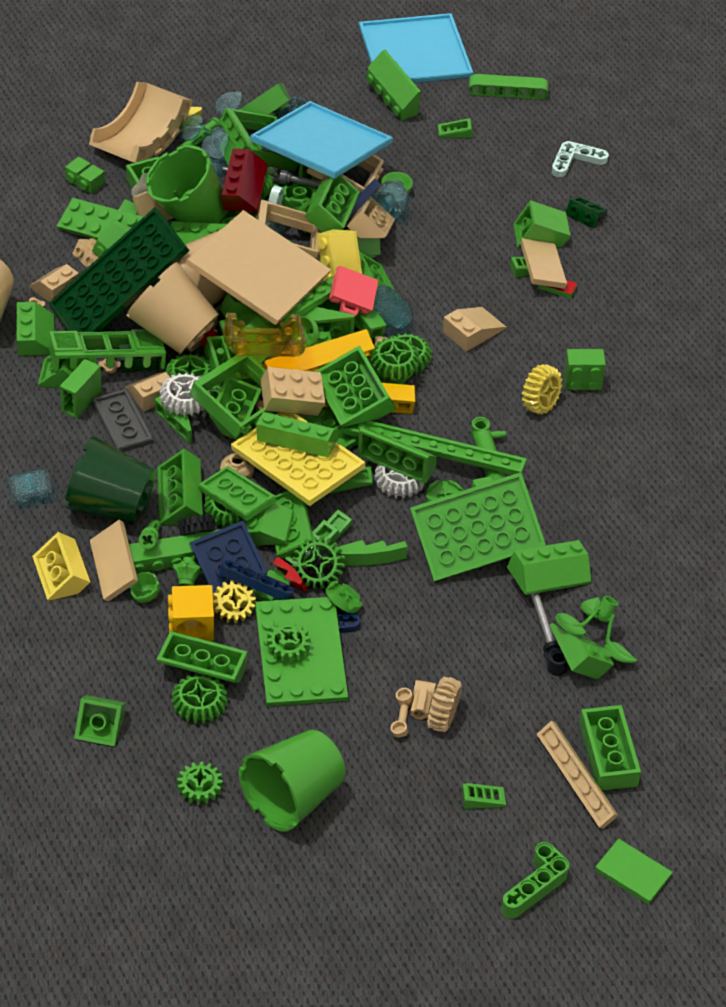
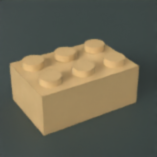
M267 367L261 378L265 411L318 416L325 404L321 372Z

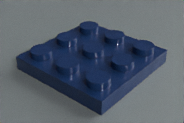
M244 521L189 542V546L198 565L201 566L200 569L207 584L212 585L213 594L217 593L216 589L218 586L222 588L223 582L230 585L231 579L224 577L219 572L224 560L236 562L264 575L268 573Z

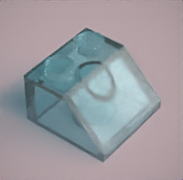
M38 469L5 477L11 497L14 501L18 500V503L30 501L29 498L37 496V499L49 497L48 493L53 492L47 469Z

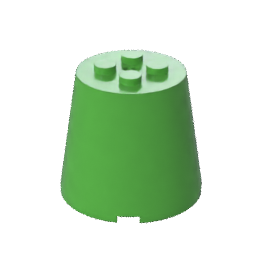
M192 145L177 147L176 151L170 154L166 152L151 166L146 177L147 192L176 221L216 224L221 222L227 212L223 210V189L209 156L202 148Z
M317 730L305 731L253 752L242 759L243 765L239 767L240 785L249 805L254 812L259 811L265 817L263 822L278 831H289L296 827L343 783L346 775L345 764L338 748L331 739Z

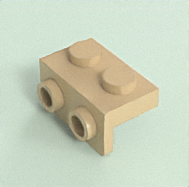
M93 238L79 239L73 251V255L86 268L99 258L92 252L97 241Z

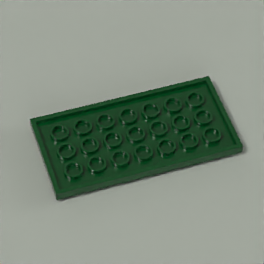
M154 207L53 298L49 304L68 331L100 332L150 285L157 281L158 277L166 269L178 262L190 250L159 210Z

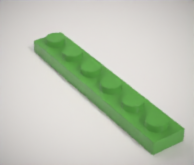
M334 275L318 284L279 324L286 326L327 301L330 297Z

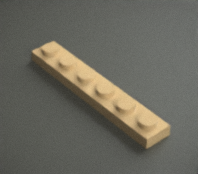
M550 721L537 733V736L599 828L604 829L619 815L557 724Z

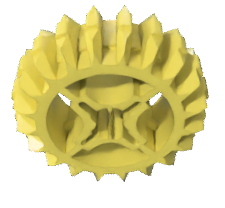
M542 364L533 368L532 373H528V378L525 379L526 383L523 386L524 391L522 392L524 395L522 401H524V406L528 410L536 414H547L549 410L553 409V406H556V401L559 399V394L562 393L560 390L563 386L561 384V373L558 372V369Z

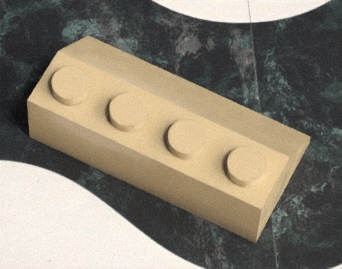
M370 196L352 216L347 227L349 231H356L359 238H385L395 219Z

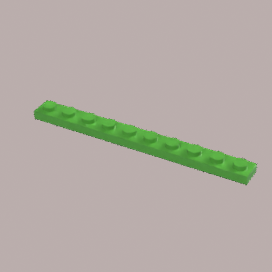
M374 421L341 427L342 434L358 438L360 428H369L437 457L511 475L520 472L523 474L527 463V458Z

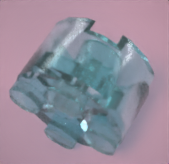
M386 181L382 183L372 196L395 220L400 217L412 200L404 188V184L400 181Z

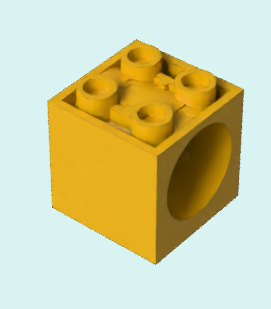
M212 585L172 586V595H168L169 633L172 631L206 641H214Z

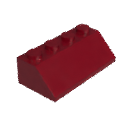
M232 148L222 191L224 211L242 212L244 210L246 212H258L268 163L250 149Z

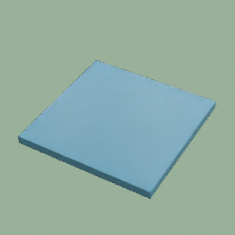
M452 13L359 22V29L370 62L372 63L380 52L385 49L413 83L469 78L474 74Z
M309 101L252 134L250 141L335 179L390 145L393 137Z

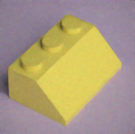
M332 229L317 234L320 262L331 269L329 275L323 279L324 281L335 275L338 266H343L362 274L356 231Z
M57 532L32 556L47 600L79 594L90 583L74 538Z

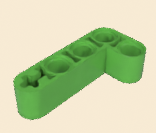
M541 842L537 844L533 862L538 869L503 896L501 912L506 918H517L567 879L569 861L550 843Z

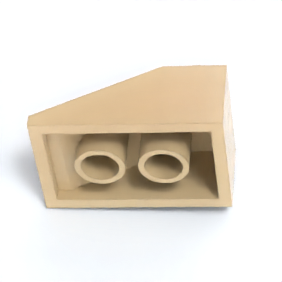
M483 307L457 309L446 315L443 320L442 332L467 352L505 330L506 326Z

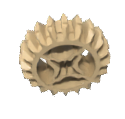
M443 677L439 681L429 710L427 721L429 728L438 732L448 731L460 699L462 688L460 681L451 677Z

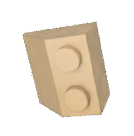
M66 264L55 268L30 284L29 288L50 302L76 279L79 273Z
M166 372L157 373L128 385L125 389L128 390L130 396L144 412L155 407V398L160 396L162 383L166 381V378H170V376Z

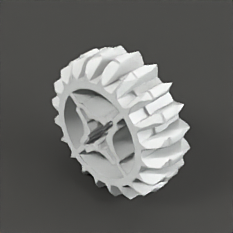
M186 372L184 375L178 373L177 376L171 375V378H166L160 390L161 402L165 409H169L170 413L175 412L176 415L183 414L184 417L186 414L192 416L193 413L199 414L200 410L204 411L205 409L189 395L193 382L200 379L201 376L195 377L194 373L188 375Z
M381 465L376 467L375 481L378 488L382 490V493L387 492L388 497L394 495L395 499L398 496L404 499L405 495L411 498L413 494L417 495L419 491H422L424 483Z

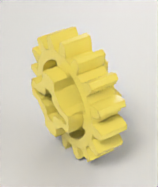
M233 580L230 581V585L223 582L222 588L218 586L216 589L217 593L213 594V606L216 607L214 612H220L219 618L226 617L228 623L231 619L237 623L239 618L245 621L246 616L250 617L255 608L253 603H255L256 597H251L253 590L247 591L248 586L244 585L242 587L241 583L234 584Z

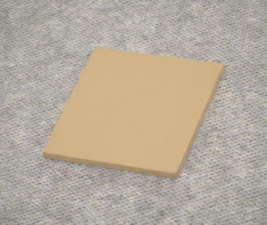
M244 210L188 258L186 262L189 267L275 325L331 271L326 265Z

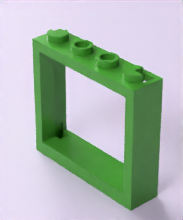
M231 108L225 109L219 122L236 149H250L268 163V167L296 171L300 163L274 151L258 149L250 141V136L245 130L246 128L259 131L278 120L276 116Z
M245 350L193 382L189 393L235 438L242 434L246 435L251 428L256 426L263 412L276 414L274 411H265L262 408L243 422H240L208 392L209 389L241 369L261 387V378L266 369Z

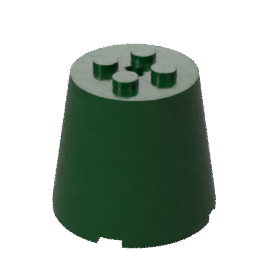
M92 436L83 448V451H86L83 459L79 458L74 468L65 498L69 503H66L65 508L136 524L143 511L149 505L150 499L148 498L156 483L154 481L156 470L103 440Z

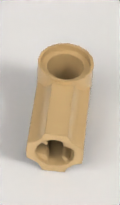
M421 680L415 681L414 699L410 714L415 719L423 720L428 718L431 701L436 690V683Z

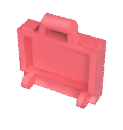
M338 266L333 277L329 300L340 304V312L354 314V317L358 311L367 315L373 310L378 280L343 266Z

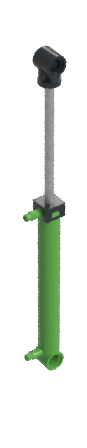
M477 417L472 421L470 437L474 440L477 447L497 451L493 439L506 437V431L491 432L489 420L484 417ZM483 468L485 476H491L493 481L506 477L505 473ZM539 593L531 594L547 642L543 647L547 661V670L554 676H561L566 672L568 662L558 642L554 640Z

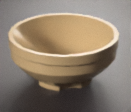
M237 453L226 456L220 466V470L229 466L248 479L255 472V466ZM234 459H241L243 462L235 464L232 461Z

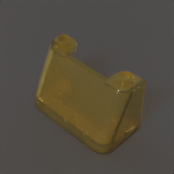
M236 313L226 314L223 338L225 344L235 355L296 357L302 355L305 351L306 338L301 318L298 314H291L290 320L286 323L280 321L279 329L244 328V321H238Z

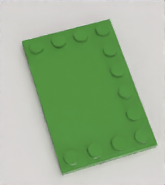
M521 472L410 508L434 582L511 558L516 550L546 546Z
M329 597L255 602L266 707L348 701L336 605ZM288 620L289 624L292 625L295 621L297 627L303 625V631L308 630V636L311 638L310 649L306 651L305 657L300 655L298 661L292 658V662L285 658L282 662L280 656L274 658V652H268L269 647L266 646L267 633L271 632L272 626L277 628L278 622L285 625V621Z

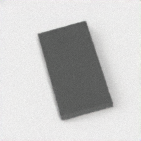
M127 389L92 398V403L115 448L124 452L153 443V437Z

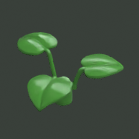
M604 596L602 601H600L599 597L584 601L580 607L589 617L582 623H579L574 617L565 613H558L555 616L556 621L565 631L576 636L585 635L586 631L582 627L593 617L602 622H609L604 648L610 652L612 658L620 662L635 663L638 661L623 646L610 641L613 619L615 618L613 612L618 606V602L614 598Z

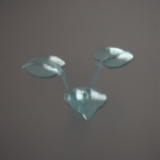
M227 92L218 98L215 107L220 112V119L226 108L238 109L242 100V92ZM190 115L185 121L182 120L179 126L180 132L178 133L182 139L193 140L199 135L200 129H203L211 135L203 140V150L212 157L223 159L229 142V136L223 127H216L211 132L206 127L201 126L203 119L199 115Z

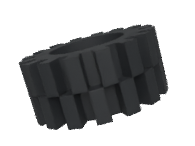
M211 514L186 517V519L178 521L180 536L215 530Z

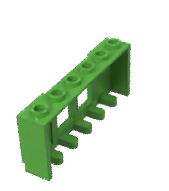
M146 329L121 332H49V352L55 372L59 370V359L69 358L71 369L77 368L78 358H88V361L96 363V358H106V366L111 369L114 367L115 357H124L126 368L132 367L133 357H143V366L148 368L151 364V357L158 356L160 368L165 369L166 352L164 344ZM123 344H129V345H130V348H131V349H112V348H119V345H123ZM87 349H105V350H87Z

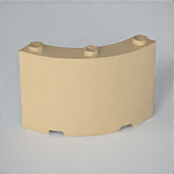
M136 82L132 96L124 110L106 126L93 128L89 145L134 163L147 160L152 156H158L172 143L180 132L179 126L182 120H186L193 100L149 83Z

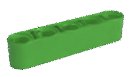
M473 74L469 78V93L471 95L546 99L549 95L548 81L544 78Z

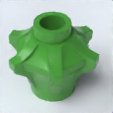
M183 557V561L179 564H173V569L176 571L179 580L178 585L194 586L197 577L202 573L201 566L197 565L195 558Z

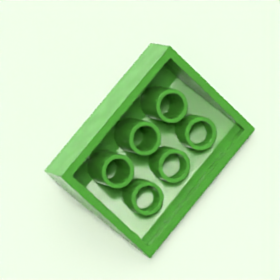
M360 346L314 371L321 372L324 397L341 427L379 419L396 409Z

